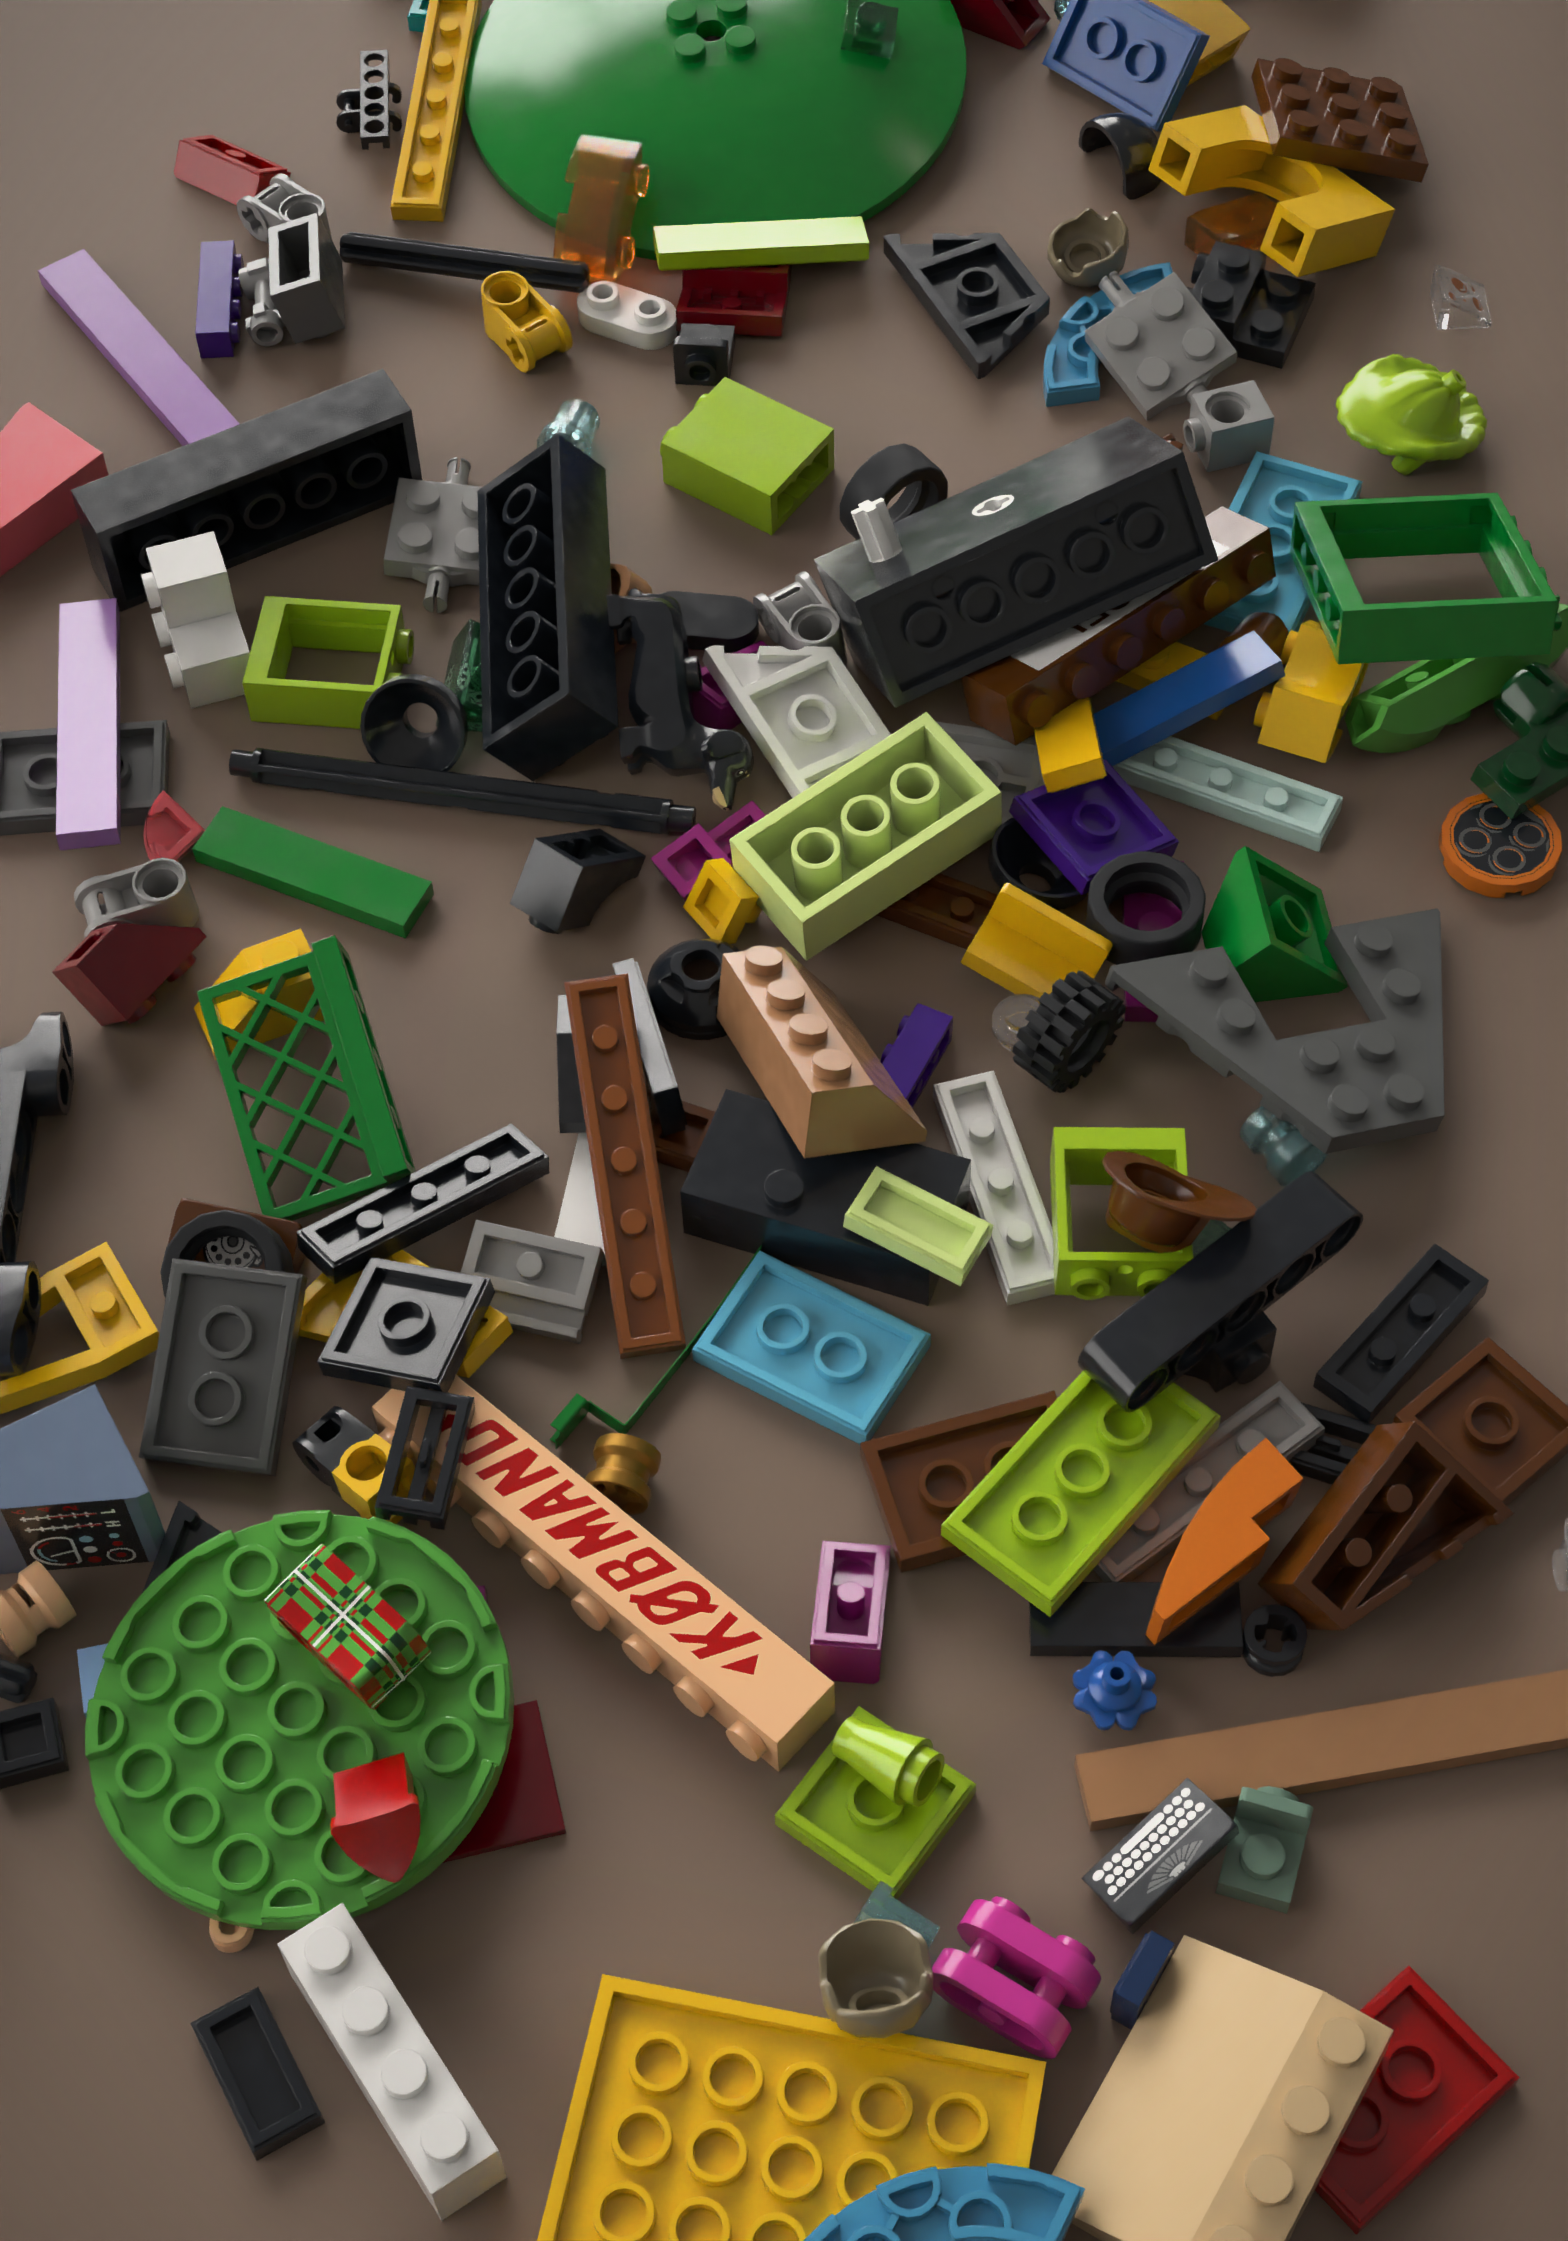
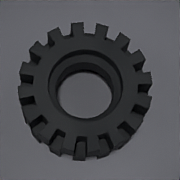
M1079 970L1077 974L1075 972L1068 973L1064 981L1061 979L1057 980L1052 986V992L1050 994L1044 992L1038 999L1040 1006L1036 1011L1032 1009L1029 1011L1025 1018L1029 1022L1027 1026L1019 1029L1016 1035L1019 1041L1013 1045L1012 1050L1015 1054L1013 1057L1014 1062L1055 1093L1056 1091L1064 1093L1067 1087L1072 1089L1077 1086L1080 1076L1082 1075L1086 1078L1092 1072L1093 1063L1095 1061L1101 1062L1106 1055L1103 1051L1107 1045H1113L1117 1037L1114 1031L1122 1027L1124 1019L1121 1016L1126 1012V1006L1123 1005L1124 1001Z

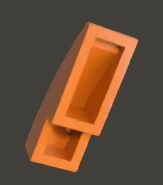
M1267 1438L1263 1439L1229 1470L1206 1497L1184 1531L1163 1578L1145 1634L1154 1645L1259 1566L1270 1541V1538L1261 1528L1292 1506L1304 1478Z

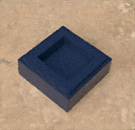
M1152 1930L1149 1934L1146 1933L1113 1990L1110 2006L1111 2019L1132 2030L1172 1958L1175 1943Z

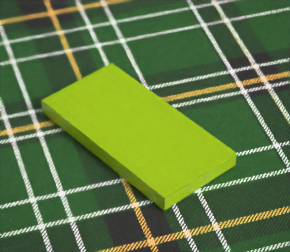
M1082 1371L942 1523L941 1536L1051 1617L1219 1428L1221 1415L1174 1382L1138 1410L1126 1412L1093 1379Z

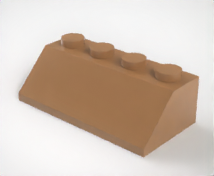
M754 946L747 951L723 953L717 1019L804 1158L926 1142V1128L833 991L783 947Z

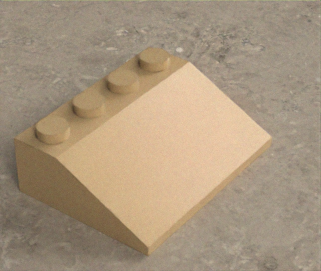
M1184 1935L1052 2173L1054 2176L1085 2188L1084 2197L1072 2224L1101 2241H1289L1324 2170L1328 2166L1386 2054L1394 2030L1323 1990Z

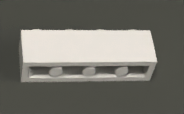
M343 1902L277 1943L291 1977L440 2220L443 2221L507 2178L498 2148Z

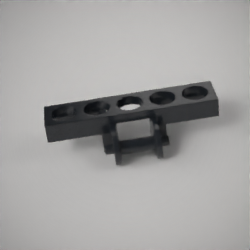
M388 49L360 51V89L343 90L337 95L336 103L343 110L337 116V127L346 133L360 132L362 150H369V143L382 142L383 149L390 148V122H392V129L398 132L402 128L401 116L397 112L389 110V94H392V102L397 104L401 102L402 91L397 84L390 82ZM380 60L382 64L372 67L369 66V61ZM370 77H382L380 82L369 83ZM379 109V110H382V111H370V110Z

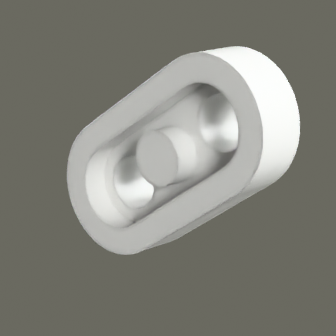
M610 281L594 282L578 294L579 322L582 327L592 333L645 350L664 348L671 344L678 335V331H676V308L671 302L663 298Z

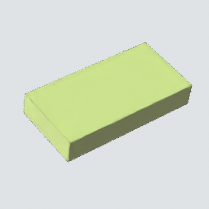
M878 1166L875 1167L846 1212L843 1227L959 1286L963 1284L989 1241L994 1226Z

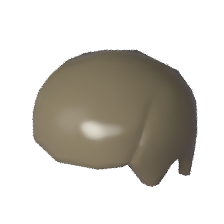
M1090 207L1086 208L1076 218L1063 221L1051 232L1047 259L1058 277L1064 282L1080 288L1096 287L1106 275L1109 278V273L1113 271L1119 273L1123 269L1129 249L1128 228L1121 214L1117 211H1113L1109 217L1099 215Z
M869 1918L845 1925L826 1940L819 1951V1977L823 2006L831 2021L837 2023L841 2030L856 2037L887 2038L913 2028L931 2004L933 1971L928 1945L920 1933L900 1921Z

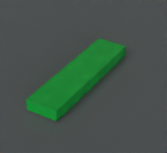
M224 806L220 808L192 848L195 861L405 939L434 896L432 881Z

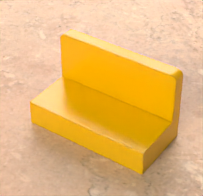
M1005 883L960 963L1039 1007L1038 999L1044 992L1050 994L1053 984L1059 979L1064 981L1068 973L1075 972L1077 974L1079 970L1094 979L1112 949L1113 944L1107 938L1014 885Z

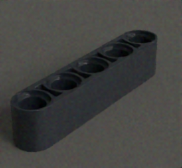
M1305 1172L1257 1208L1253 1219L1239 1222L1097 1332L1080 1353L1078 1359L1079 1367L1126 1412L1138 1410L1342 1250L1359 1230L1363 1222V1214L1315 1172Z

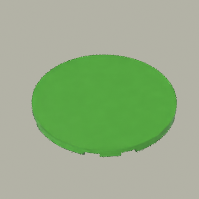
M330 1510L296 1511L273 1515V1520L253 1525L235 1533L231 1529L220 1533L178 1559L149 1585L119 1623L104 1651L102 1658L105 1663L97 1681L94 1697L88 1701L85 1724V1756L89 1760L91 1780L96 1795L94 1797L96 1806L107 1830L121 1851L148 1881L165 1895L186 1908L217 1921L255 1929L298 1930L342 1902L352 1918L388 1903L430 1875L455 1851L472 1830L486 1808L499 1781L508 1754L514 1715L513 1676L505 1642L489 1606L466 1572L445 1552L409 1529L381 1518L372 1516L370 1519L357 1516L332 1514ZM321 1543L407 1620L431 1650V1653L375 1710L366 1706L326 1666L298 1642L278 1622L264 1602ZM404 1752L413 1777L414 1794L419 1798L420 1836L409 1868L399 1882L392 1883L360 1867L345 1854L331 1835L330 1821L336 1816L333 1774Z

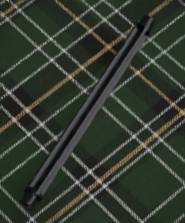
M256 748L254 752L233 749L229 759L230 775L250 777L252 782L302 789H322L327 792L445 807H465L476 811L587 825H607L612 828L669 835L670 831L686 833L695 826L696 807L675 805L671 799L623 793H602L591 789Z

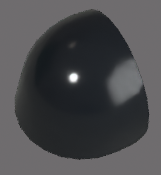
M1107 113L1089 120L1082 126L1078 143L1084 152L1088 153L1108 145H1113L1122 169L1123 194L1129 200L1142 197L1160 185L1162 180L1148 170L1158 139L1145 122L1125 113Z

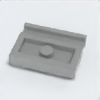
M475 1220L461 1273L491 1279L495 1294L490 1306L508 1317L512 1329L580 1344L585 1316H588L605 1254L601 1247Z

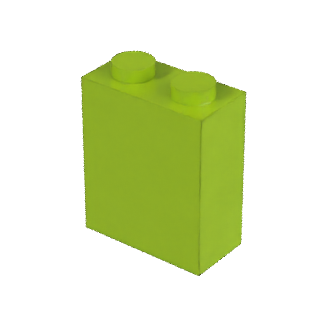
M724 377L709 394L705 393L698 399L694 409L677 426L671 427L664 435L660 445L664 483L763 532L773 535L835 469L834 428Z

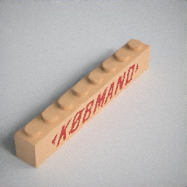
M456 1375L448 1393L474 1397L475 1411L450 1507L457 1503L472 1516V1523L477 1531L490 1544L497 1548H501L506 1544L522 1557V1566L539 1585L546 1589H551L555 1585L572 1599V1608L588 1626L596 1631H601L605 1627L623 1642L621 1644L623 1651L638 1668L648 1674H652L657 1670L675 1685L673 1687L674 1693L692 1713L699 1717H704L709 1713L727 1729V1738L742 1755L754 1762L761 1757L779 1772L835 1713V1683ZM390 1389L372 1406L378 1434L389 1444H392L405 1391ZM421 1405L407 1457L413 1461L414 1467H416L431 1407ZM446 1411L427 1488L433 1495H435L456 1411Z

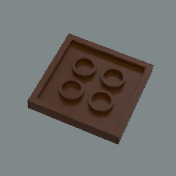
M1257 58L1251 78L1273 155L1422 183L1429 163L1401 85L1386 77H1373L1370 80L1350 76L1347 72L1333 67L1323 70L1302 67L1299 63L1287 58H1278L1275 61Z

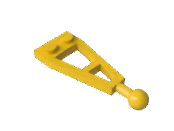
M107 1241L47 1272L40 1278L42 1298L39 1317L63 1300L89 1350L0 1381V1415L103 1379L157 1350L159 1331Z

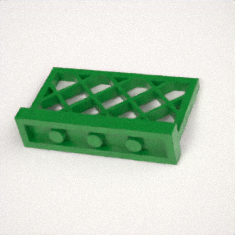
M335 935L311 943L312 952L196 991L262 1215L290 1221L374 1193L416 1172L350 956ZM310 972L315 990L303 1013L275 1001L287 979ZM267 987L264 995L256 992L258 989ZM242 995L259 1004L241 1034L222 1024L217 1007L218 1003ZM319 1008H321L325 1024L314 1019ZM270 1009L297 1021L281 1052L254 1040ZM309 1027L329 1036L332 1044V1049L320 1071L293 1058ZM226 1037L237 1042L232 1053ZM249 1048L276 1060L260 1092L240 1083L237 1069ZM337 1065L343 1082L331 1077ZM288 1066L315 1079L299 1110L271 1098ZM326 1085L347 1094L350 1107L338 1129L310 1116ZM244 1095L255 1100L249 1111ZM266 1106L294 1118L277 1150L257 1141L254 1128ZM355 1122L361 1140L349 1135ZM305 1124L333 1137L316 1169L288 1156ZM344 1143L365 1152L371 1175L348 1183L339 1181L327 1174ZM261 1153L272 1158L267 1169H265ZM284 1164L312 1177L299 1200L277 1207L271 1187ZM323 1183L333 1187L318 1193Z

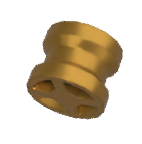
M608 1433L600 1436L593 1450V1457L597 1463L596 1468L586 1475L585 1480L626 1514L636 1515L643 1513L648 1508L651 1499V1489L647 1484L649 1478L654 1477L659 1471L662 1460L661 1453L649 1442L632 1435Z

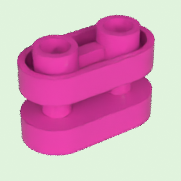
M998 1896L993 1897L991 1902L976 1899L972 1902L957 1926L959 1935L971 1948L968 1953L954 1948H944L932 1966L933 1990L955 2008L1022 2049L1042 2058L1054 2059L1072 2030L1068 2020L1057 2009L1060 2004L1075 2009H1083L1087 2006L1101 1982V1976L1093 1966L1096 1961L1095 1956L1086 1946L1071 1937L1058 1935L1055 1939L1030 1924L1031 1919L1028 1914L1008 1899ZM995 1965L999 1966L1032 1986L1034 1990L1032 1992L993 1968Z

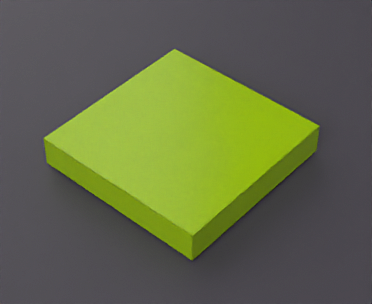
M860 1706L851 1715L865 1723L895 1730ZM833 1739L775 1814V1825L879 1897L894 1905L976 1794V1783L944 1763L940 1781L926 1803L920 1807H915L908 1802L898 1806L847 1762L832 1754Z

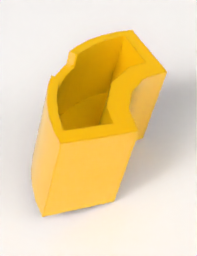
M1309 620L1300 625L1298 632L1290 630L1281 654L1282 664L1286 665L1284 669L1285 676L1280 678L1274 685L1272 693L1263 692L1256 709L1254 726L1261 727L1258 744L1326 763L1335 751L1343 734V730L1338 729L1339 721L1347 706H1350L1353 697L1359 695L1369 663L1337 664L1320 622Z

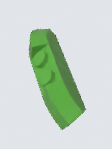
M1559 603L1558 614L1562 619V626L1560 630L1553 631L1550 654L1421 660L1353 697L1345 717L1353 746L1378 753H1395L1418 748L1435 740L1445 725L1461 722L1471 715V710L1488 700L1501 698V688L1522 668L1528 670L1525 667L1533 662L1543 663L1553 668L1568 649V605Z

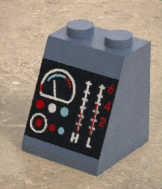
M95 1384L0 1429V1574L19 1573L36 1560L46 1570L155 1561L166 1534L151 1494Z

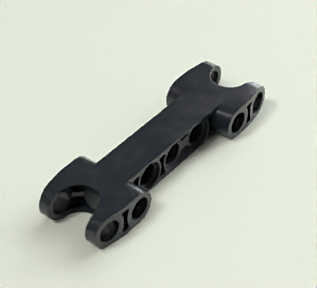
M62 1011L41 1013L34 1022L30 1033L23 1040L12 1046L0 1048V1376L21 1375L25 1371L37 1336L42 1298L39 1271L34 1261L16 1262L37 1119L44 1116L67 1115L71 1105L74 1085L73 1050L69 1027Z

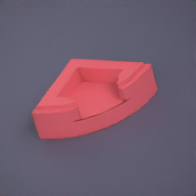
M164 790L157 796L146 817L143 835L144 845L150 860L169 858L178 862L194 847L205 829Z

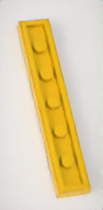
M429 0L390 206L393 220L444 222L465 104L464 89L468 65L482 9L481 0Z

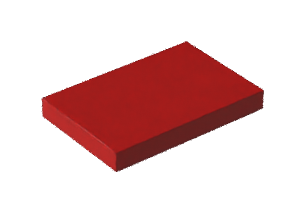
M1407 1966L1359 2010L1394 2031L1386 2054L1315 2189L1320 2197L1356 2235L1509 2092L1520 2078L1410 1966Z

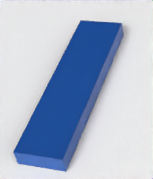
M1253 630L1094 713L1103 760H1107L1113 767L1284 677L1285 672L1282 660Z

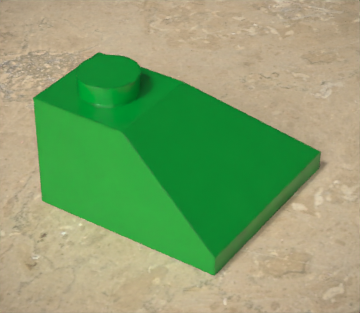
M1247 846L1236 851L1201 932L1205 949L1223 946L1254 1002L1339 993L1348 987L1346 979L1324 944L1332 926L1322 890Z

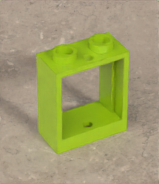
M265 596L242 681L251 721L360 729L361 714L366 701L372 693L386 681L403 675L401 673L403 664H411L413 659L414 633L411 629H405L401 605ZM293 647L381 653L374 685L285 679Z
M1054 1127L1050 1156L1055 1295H1074L1084 1300H1095L1105 1296L1143 1297L1193 1259L1192 1245L1179 1251L1168 1253L1073 1252L1070 1185H1112L1113 1178L1105 1171L1102 1160L1107 1152L1113 1151L1137 1153L1152 1158L1188 1176L1185 1128Z

